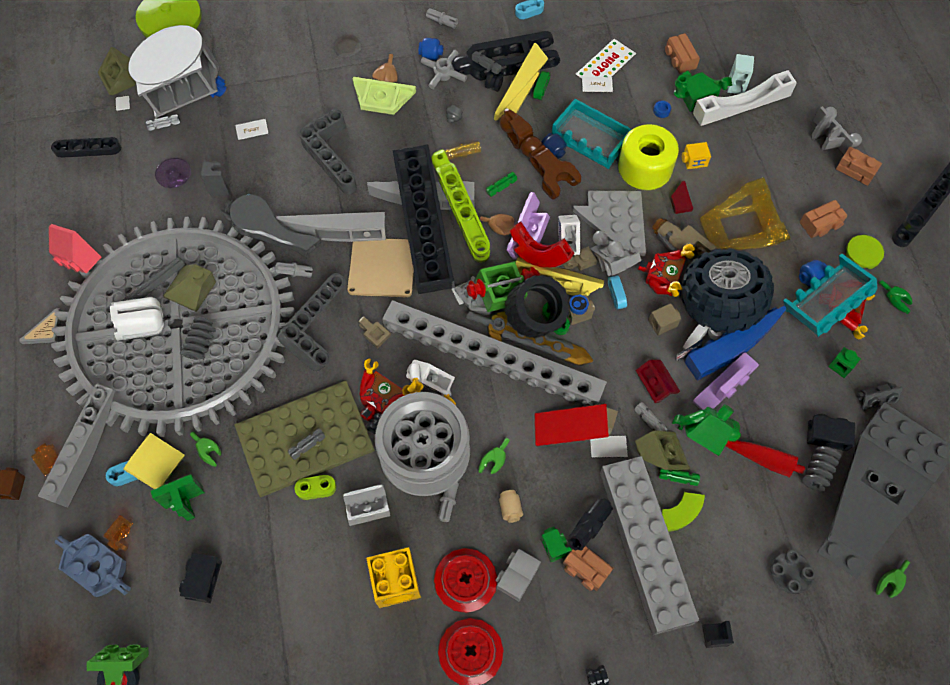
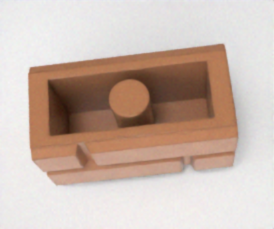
M686 33L668 39L665 52L668 56L670 55L673 67L677 68L679 73L696 69L700 58Z
M849 147L836 170L868 186L882 163L857 149Z
M833 200L805 213L800 220V224L806 229L811 238L815 236L822 237L831 229L837 230L844 225L843 222L847 214L840 208L838 202Z
M586 546L582 551L572 550L563 562L564 570L570 576H578L583 580L581 582L582 585L590 591L593 589L598 591L614 569Z

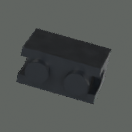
M825 414L814 415L813 420L808 421L807 444L830 447L842 451H848L854 446L855 422H850L845 418H830Z
M192 553L191 558L186 563L185 570L187 572L185 579L180 583V596L185 597L184 599L211 604L222 561L218 557Z

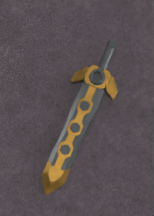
M471 311L467 315L468 320L488 326L489 336L502 342V336L508 340L535 348L576 365L593 362L592 357L585 348L548 335L529 338L519 334L508 322L505 311L497 313L492 319Z

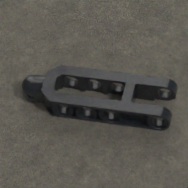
M543 31L472 44L466 55L458 56L453 60L452 67L459 73L464 75L470 74L475 79L482 81L486 80L488 73L492 72V69L484 72L487 69L481 66L479 62L476 63L472 60V54L475 51L485 50L481 54L490 59L519 52L520 54L524 53L525 55L493 60L502 67L507 66L499 74L495 75H502L503 77L514 75L521 68V66L516 65L524 62L534 43L541 49L553 44L554 39L551 32ZM556 50L543 51L548 59L555 58L547 60L541 69L552 68L560 63V57Z
M950 162L893 234L892 240L897 246L907 247L949 195ZM899 234L905 235L907 240L900 239Z

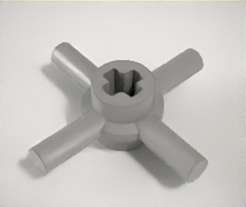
M453 50L448 58H440L437 62L422 57L421 63L433 68L435 73L434 78L428 85L429 88L434 89L440 80L447 81L451 77L463 82L466 81L467 76L455 71L452 67L453 60L459 55L457 50Z

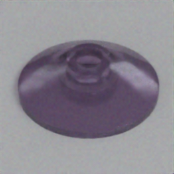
M180 158L164 160L155 171L157 182L166 188H176L183 185L191 175L189 164Z

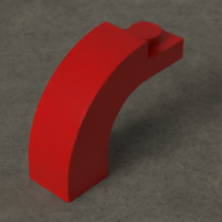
M521 221L510 230L512 239L518 243V246L514 249L515 252L532 265L543 268L560 266L569 261L575 254L565 238L552 245H542L536 242Z

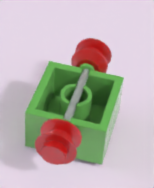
M515 262L480 269L475 278L476 284L473 281H469L467 293L474 300L477 298V295H480L487 312L506 308L505 301L508 294L515 286L532 276H540V273L534 267H530L529 271L524 268L520 275Z

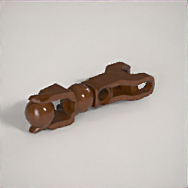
M508 108L504 110V114L499 120L501 129L506 132L515 149L521 148L523 155L530 157L529 161L543 177L542 189L551 199H556L560 195L558 181H566L571 186L581 183V174L572 163L558 160L545 145H542L539 138L533 136L532 126Z

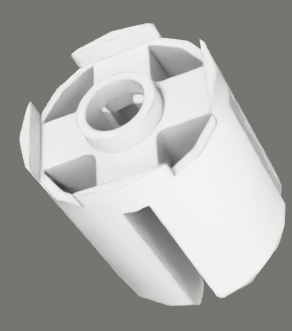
M147 297L111 303L110 315L114 328L117 329V332L114 333L117 341L158 335L162 332L164 328L163 311L161 304L156 298Z

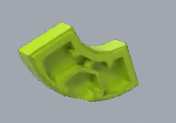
M684 492L681 502L671 509H662L661 512L668 532L682 529L690 524L700 513L705 495Z

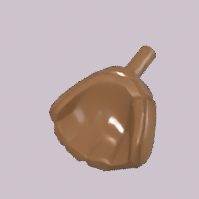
M389 54L388 63L379 66L373 72L372 77L374 79L391 83L397 82V71L395 66L392 65L393 54Z
M497 214L491 218L480 217V221L489 222L490 228L499 235L511 234L510 230L515 222L512 216Z

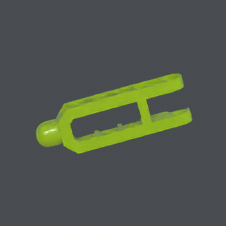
M444 149L434 152L431 161L441 188L473 259L483 263L490 257L488 237L454 163L449 162Z

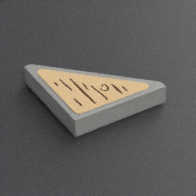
M59 308L54 309L21 337L19 342L21 344L58 342V336L52 332V327H60V320L54 314L55 311L61 310Z

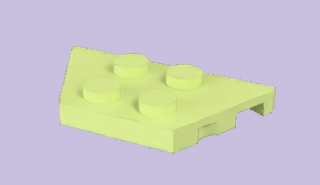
M353 77L361 110L394 115L416 93V86Z

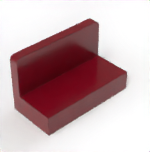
M648 360L635 370L654 403L661 402L670 394H678L680 392L661 360Z

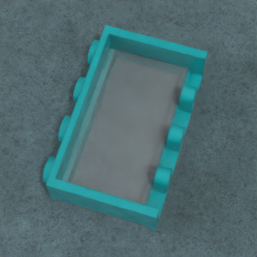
M577 99L572 101L552 126V134H559L568 147L607 169H610L612 163L621 153L623 140L628 132L632 130L628 126L619 123Z
M843 254L839 255V266L834 269L828 265L825 268L824 278L819 280L813 277L811 279V288L808 291L804 292L802 289H798L795 293L796 300L793 303L787 298L783 300L784 306L787 308L785 311L792 314L812 330L817 337L828 332L837 321L843 320L847 313L852 309L858 308L862 301L867 297L873 296L877 291V278Z

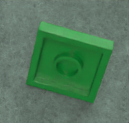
M192 474L151 490L152 498L165 509L171 507L172 511H176L179 517L182 516L187 521L195 518L189 499L205 493L203 486Z

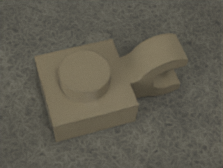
M588 246L581 249L579 255H573L569 261L563 264V267L566 270L578 267L581 271L596 265L597 260Z
M364 316L358 321L360 323L359 327L365 331L364 337L377 349L391 336V333L378 321L372 324Z

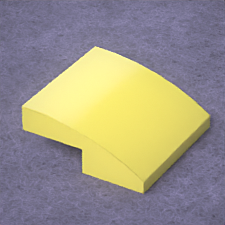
M150 433L123 470L156 489L165 484L185 455Z

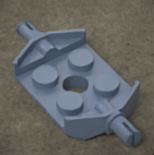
M89 534L72 542H68L62 536L57 537L60 541L56 539L55 544L63 548L58 568L60 571L67 574L95 597L105 595L113 589H117L123 595L128 594L127 591H130L131 587L122 582V577L126 570V561ZM99 561V569L95 572H91V565L94 562Z

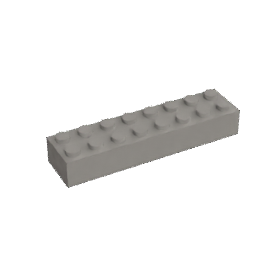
M642 456L603 466L600 476L608 500L614 508L612 512L653 636L695 624L699 621Z

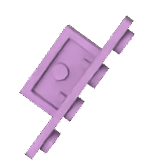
M530 192L524 209L519 216L518 223L521 221L531 237L540 243L550 216L548 213H536L540 202L535 193ZM511 238L507 246V252L513 260H517L519 255L514 249L518 246V243Z
M743 353L693 400V403L700 410H704L707 407L714 409L726 397L729 399L737 391L735 388L739 384L743 386L750 379L749 375L759 364L747 353Z

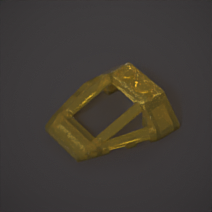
M764 177L746 183L741 187V190L730 195L725 202L715 206L700 218L708 241L715 245L716 249H756L790 240L784 222L781 223L772 202L771 193ZM750 195L752 205L725 210ZM755 211L764 232L728 240L720 219Z

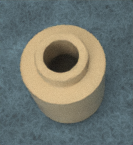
M515 490L502 492L499 503L503 519L508 520L509 523L519 521L520 517L523 516L519 495L516 494Z

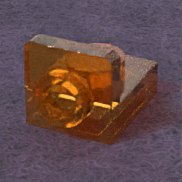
M44 443L34 449L36 453L31 456L44 476L50 473L59 456L53 444L47 446Z
M119 515L103 535V537L109 540L107 545L116 551L119 548L126 551L128 547L119 541L128 535L133 524Z

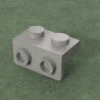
M377 485L343 494L349 526L390 516L384 485Z

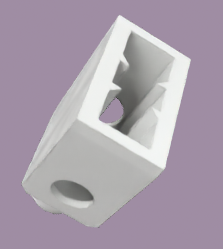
M577 215L558 216L559 241L564 238L566 241H572L573 243L569 245L574 251V255H579L580 221Z

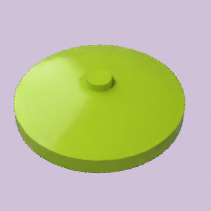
M143 0L136 11V23L141 33L147 38L162 29L172 26L185 25L197 29L202 17L197 0Z

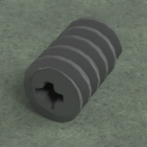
M194 317V323L191 324V330H189L188 337L185 339L186 344H183V351H180V354L190 359L204 360L205 356L201 352H208L204 345L210 346L211 344L206 339H213L214 336L209 332H216V329L212 326L213 323L203 317Z
M819 446L815 448L814 455L811 457V462L808 464V469L802 479L804 485L815 491L824 492V487L830 486L828 480L833 479L831 473L836 472L834 466L839 464L837 459L841 458V454L830 447Z

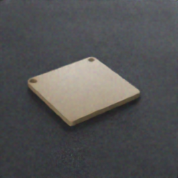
M408 239L353 242L348 281V293L350 295L410 297L412 295L414 270Z

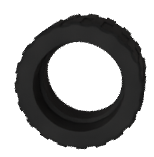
M535 275L524 280L511 290L505 301V314L507 315L508 322L519 334L529 338H538L559 329L566 322L570 313L569 296L565 288L562 287L560 282L545 275ZM527 291L539 292L546 298L550 307V316L545 324L534 321L527 314L524 306V298Z

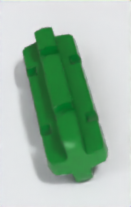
M510 172L507 174V177L504 176L493 183L494 185L488 186L486 193L492 197L497 194L496 192H500L510 186V184L517 181L516 174Z
M662 468L659 472V478L664 480L670 479V481L684 484L689 483L694 486H698L700 482V475L695 473L689 474V472L671 471Z

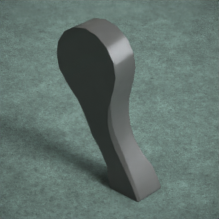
M252 194L243 195L237 198L231 205V224L241 235L296 251L304 257L321 245V239L318 237L296 233L285 228L275 218L267 202L259 196Z

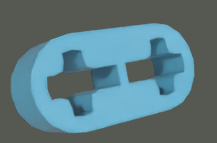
M527 0L517 4L515 7L516 17L526 19L541 14L544 10V1Z
M618 275L608 277V286L615 308L617 310L626 308L627 299L620 277Z
M128 461L108 469L106 480L110 484L121 486L137 480L136 477L123 470ZM118 472L121 475L118 476L117 480L113 479L115 477V473Z

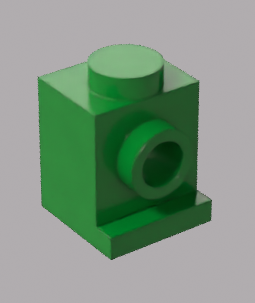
M844 347L828 367L845 378L861 358L857 356L855 351ZM837 362L841 363V364L844 365L847 369L844 370L842 367H840V366L837 365L836 363H837Z
M550 527L543 531L544 534L541 536V541L550 562L570 554L572 550L570 547H565L567 541L563 533L560 534L555 527Z

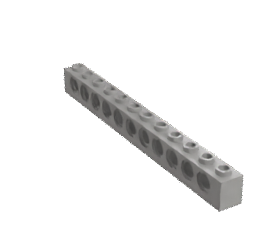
M393 300L382 319L384 327L392 333L398 332L408 339L419 340L423 345H432L441 352H450L459 359H468L477 366L489 367L493 372H502L514 380L520 379L532 387L538 386L543 388L550 394H559L568 401L582 403L584 407L599 404L607 383L599 378ZM403 320H407V321H408V322L405 323V324L400 323V322L403 321ZM419 327L426 328L424 330H418ZM438 333L443 334L441 337H436L435 335ZM454 340H460V341H461V342L458 343V344H454V343H453ZM471 347H478L479 349L476 350V351H473V350H471L470 348H471ZM490 353H494V354H496L497 356L491 358V357H489V356H487V355L490 354ZM512 360L514 364H507L506 361ZM530 367L532 371H525L523 368ZM548 374L550 378H543L541 375ZM560 381H567L569 385L564 386L560 384ZM578 388H585L587 392L582 393Z

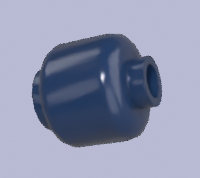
M549 133L541 141L542 145H545L558 159L566 154L567 143L559 134Z

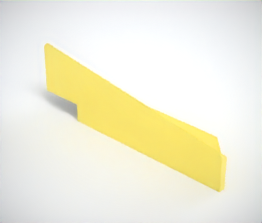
M536 43L532 46L498 106L494 120H499L506 108L517 113L540 74L538 71L547 62L548 58Z
M520 256L516 260V266L520 275L524 268L529 271L530 267H534L539 271L540 275L550 276L560 282L569 295L588 296L591 292L604 286V280L559 267H538L526 262Z

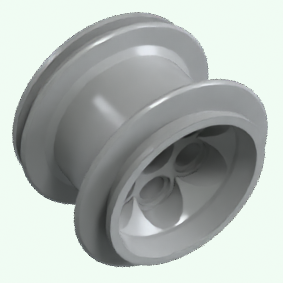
M429 392L411 393L394 401L382 414L376 429L375 447L384 474L401 491L416 496H432L442 493L460 480L469 463L470 435L467 422L457 406L447 398ZM420 425H430V426H428V427H426V428H423V427H421ZM407 430L412 432L409 436L402 435ZM439 433H446L447 437L440 439L437 435ZM420 439L426 441V444L423 445L420 442ZM402 450L410 451L407 456L399 455ZM438 452H443L446 454L445 457L441 459L436 458L435 455ZM419 461L427 462L424 467L416 466Z

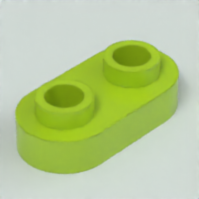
M329 475L302 478L295 484V493L302 500L329 497L336 491V482ZM328 482V486L323 488L322 484ZM308 485L307 490H301L302 486Z

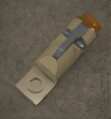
M660 218L652 227L657 238L670 252L683 250L686 244H692L698 255L705 252L710 253L717 248L690 225L681 231L679 227L673 225L667 219Z

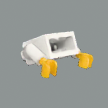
M413 360L407 369L406 377L412 382L407 390L410 393L412 391L416 393L427 387L441 393L443 397L456 405L455 401L450 397V387L455 377L431 364Z

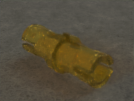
M479 141L446 149L445 153L448 160L458 157L465 158L469 154L481 152ZM465 149H470V150H467V151H463V152L456 153L457 151H461V150H465Z

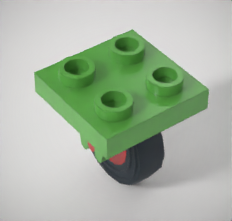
M137 644L129 645L127 648H119V645H107L87 661V671H99L97 685H138L140 676L137 666L148 657V647H141V645Z

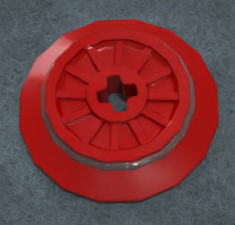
M467 548L455 550L445 556L436 568L434 578L436 593L443 604L454 611L464 613L477 611L488 604L495 594L497 574L495 566L490 559L478 550ZM465 574L467 577L471 576V578L469 579V584H466L465 582H460L462 580V575Z
M468 618L457 621L447 628L440 640L438 656L441 668L448 678L457 684L482 685L496 675L502 664L504 650L500 636L491 625L483 620ZM474 646L476 648V655L474 657L472 655L467 657L466 647L472 648Z

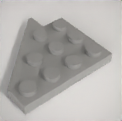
M588 191V206H573V212L596 231H604L607 234L608 241H618L622 244L623 250L631 249L632 254L639 252L640 256H645L646 246L641 191Z

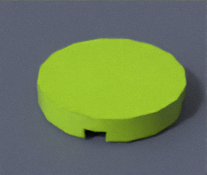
M868 235L853 237L845 249L847 252L846 257L862 268L873 269L884 258V249L881 243Z

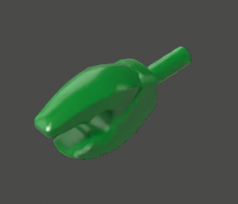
M881 280L879 284L888 291L886 296L896 309L909 314L910 309L905 303L908 305L912 304L913 301L910 294L897 286L891 288L886 282Z

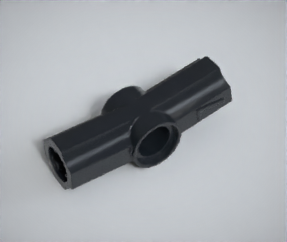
M599 498L592 508L584 513L576 528H574L567 539L570 548L575 551H582L591 538L594 539L604 525V521H606L614 509L611 506V502L605 498Z

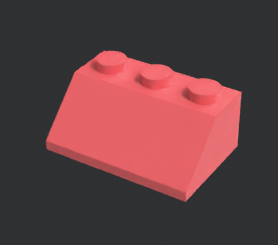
M53 224L49 226V253L54 257L53 261L59 266H65L67 269H73L75 272L87 273L102 258L75 231Z

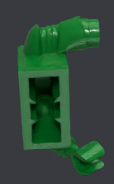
M685 71L675 81L676 90L674 95L677 98L683 99L688 110L691 112L694 110L697 100L711 95L718 97L721 89L726 90L728 86H732V78L724 77L721 80H715L703 72L692 75L689 71Z
M726 404L718 412L711 407H707L704 410H699L686 416L678 414L672 424H679V430L686 426L687 437L718 456L728 441L734 442L741 437L739 432L740 424L733 419H729L734 411Z

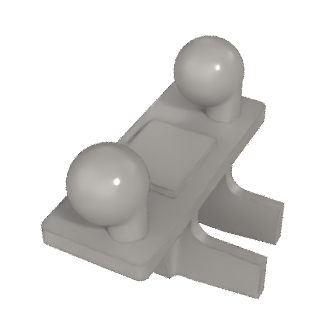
M820 107L813 119L817 126L812 133V140L824 134L828 136L821 148L822 151L838 147L845 154L849 147L853 148L861 144L862 137L860 134L852 133L849 135L835 120L837 110L834 107Z
M596 231L594 233L593 241L597 246L590 249L598 257L601 271H606L607 276H613L625 271L641 261L639 252L632 254L631 249L623 250L620 242L608 241L607 234L604 231Z

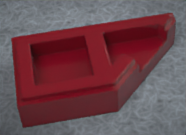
M682 181L670 199L675 214L692 212L693 210L686 183Z

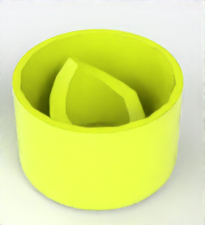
M652 124L641 125L629 131L623 140L618 162V170L623 180L632 187L642 190H653L665 185L672 176L679 153L676 138L667 129ZM643 147H651L660 151V154L648 156L642 153L641 149Z

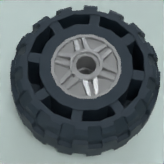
M732 248L726 250L714 249L710 253L705 252L699 255L687 267L683 278L682 302L685 303V309L692 319L695 318L697 323L703 327L707 326L713 331L719 332L720 330L726 331V333H735L736 330L744 331L759 323L765 317L766 312L769 311L774 293L773 277L768 267L763 264V261L758 257L751 256V253L737 251Z

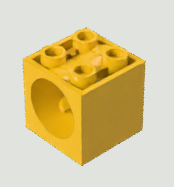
M409 547L367 557L374 599L379 608L421 598Z

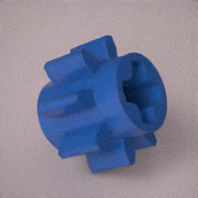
M217 76L215 80L218 92L211 94V97L215 95L221 97L226 91L225 80Z

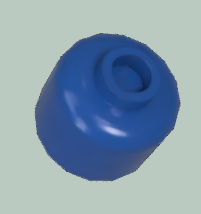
M424 38L419 43V55L429 60L437 61L439 56L443 55V45H440V41L436 38Z
M813 260L804 264L800 268V281L811 287L810 281L813 277L819 280L825 277L827 265L819 260Z

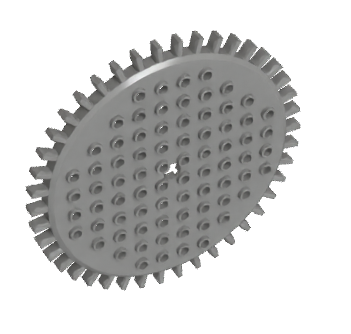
M185 217L183 228H176L172 218L167 219L168 229L159 231L155 221L151 222L150 228L152 233L143 235V232L138 227H135L134 233L137 238L130 242L120 234L118 238L123 246L115 251L107 243L104 244L103 247L108 256L103 260H99L91 272L83 273L79 271L85 278L83 283L68 282L71 289L77 291L74 298L68 296L60 297V300L65 305L70 306L69 312L55 311L54 314L59 320L66 321V326L52 327V332L56 336L65 335V341L52 343L51 347L56 352L64 350L67 352V355L54 359V363L58 367L68 364L71 366V369L59 374V378L63 382L69 381L74 377L78 380L66 390L72 396L83 389L87 391L76 401L82 408H84L96 383L115 390L106 424L111 427L120 415L124 417L120 429L128 433L133 421H139L138 433L141 436H146L150 423L157 424L156 433L160 437H164L166 424L175 423V432L179 436L183 435V422L192 420V425L197 431H202L200 417L209 415L211 421L217 425L220 422L216 411L226 407L228 413L232 416L236 415L235 407L231 402L238 397L244 403L250 405L252 402L249 395L245 392L251 386L262 393L265 391L262 383L257 380L263 373L270 378L276 377L274 370L267 367L270 360L284 364L285 359L283 355L275 352L277 346L284 347L278 341L279 332L287 324L282 323V317H290L296 314L294 307L282 308L281 303L294 300L292 292L279 294L278 291L290 286L288 277L277 281L274 280L273 277L279 274L275 272L274 267L268 269L267 265L276 258L272 251L262 258L258 256L265 249L262 241H259L250 249L248 245L253 238L243 236L240 241L235 239L238 232L233 226L226 235L222 233L224 225L220 220L217 221L213 230L207 229L208 222L206 218H201L198 228H191V220L189 217ZM177 257L184 261L185 266L196 264L212 271L216 283L197 312L171 300L168 304H165L168 299L164 298L163 295L180 272L179 270L144 297L156 298L161 304L164 320L162 332L158 335H152L150 340H147L149 336L133 338L131 343H128L130 339L116 340L114 333L117 332V329L114 326L109 328L111 325H114L113 321H111L110 312H108L112 302L122 301ZM194 317H203L213 323L212 326L216 329V332H209L214 336L213 339H206L211 344L209 348H206L208 349L207 353L201 352L205 356L204 360H194L180 354V351H183V344H186L185 339L188 337V334H185V332L191 330ZM174 319L183 320L182 329H180V327L172 330L170 329V325L174 322ZM262 319H266L264 323H260ZM263 336H267L265 340L261 339ZM228 341L229 344L224 346L223 344ZM245 356H250L249 359L244 360ZM209 361L211 362L210 365L205 366V364H206L207 362H209ZM187 365H192L191 368L186 369ZM172 367V370L167 372V369ZM153 370L152 374L147 375L149 371ZM134 373L131 378H128L129 374ZM232 376L230 380H226V377ZM208 379H212L210 383H206ZM193 382L191 386H187V384ZM153 388V391L149 393L148 390ZM134 391L132 395L128 396L129 392ZM193 400V403L188 404V401ZM170 403H174L172 407H168ZM150 406H154L152 410H148Z

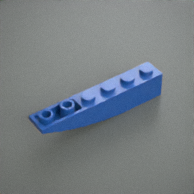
M785 306L779 309L775 307L768 311L767 315L759 323L751 326L750 329L744 331L736 330L735 333H724L719 337L720 339L716 341L710 340L700 349H692L687 353L688 356L685 364L697 381L729 365L743 353H747L773 328L787 308Z

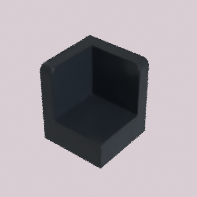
M730 621L702 625L706 648L728 647L734 643Z

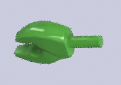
M191 432L190 436L197 442L196 449L199 457L207 464L216 467L217 464L209 456V453L215 451L221 456L218 444L209 438L203 437L200 439L195 432Z
M508 438L504 440L500 448L495 447L484 455L479 465V473L483 472L489 462L495 463L491 474L501 469L506 459V453L503 450L510 441Z
M905 560L899 569L895 568L886 572L878 582L876 594H881L888 583L893 587L889 597L893 598L900 594L906 584L904 571L910 562Z

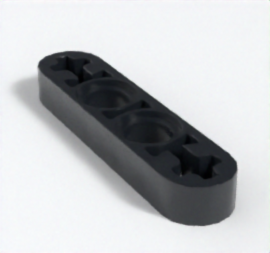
M115 137L65 139L53 142L51 150L60 158L115 155L121 151V144ZM78 145H81V146H82L81 149H79V150H74V148H75L76 146H78ZM93 145H99L97 149H91Z

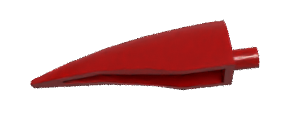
M740 440L728 441L725 445L759 465L789 478L793 471L800 474L804 473L805 466L797 464V456Z

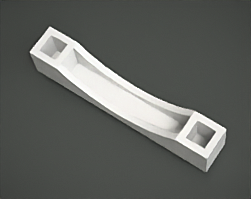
M789 70L771 76L755 88L729 97L711 95L699 99L696 102L693 114L700 126L789 97L797 82Z

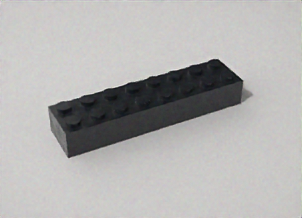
M429 145L392 150L418 294L455 288Z

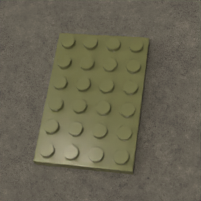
M347 381L234 424L260 498L293 485L302 478L315 476L375 451ZM320 428L325 434V439L320 442L317 441L315 446L304 454L300 453L301 456L293 460L288 454V450L293 446L296 447L298 442L308 435H313L312 432Z

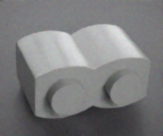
M520 549L516 553H511L506 562L509 564L507 570H501L496 579V582H498L497 589L518 602L521 600L541 564L539 560Z

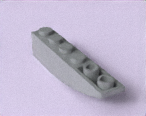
M398 181L367 182L369 195L402 205ZM462 181L474 206V182ZM436 182L440 209L451 210L440 183Z
M385 212L276 216V219L285 228L296 233L312 235L321 240L343 242L386 240Z
M96 383L38 497L68 508L96 451L115 390Z

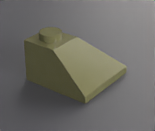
M114 47L110 48L98 70V74L109 95H115L136 84L129 74L130 58Z
M196 264L183 266L163 297L197 312L215 285L216 280L212 271Z
M652 431L635 440L637 452L644 461L664 470L690 469L675 432Z

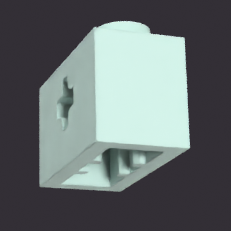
M736 55L729 75L732 78V86H728L727 93L741 94L746 91L753 73L754 56Z

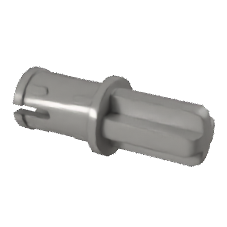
M431 8L427 10V18L439 22L440 25L444 24L453 29L456 28L455 24H458L457 18Z
M277 262L274 267L276 273L291 275V277L302 276L310 278L312 273L305 271H313L312 266L297 265L295 262L292 264Z
M459 483L450 486L444 491L443 497L440 498L439 521H450L453 505L456 504L455 497Z

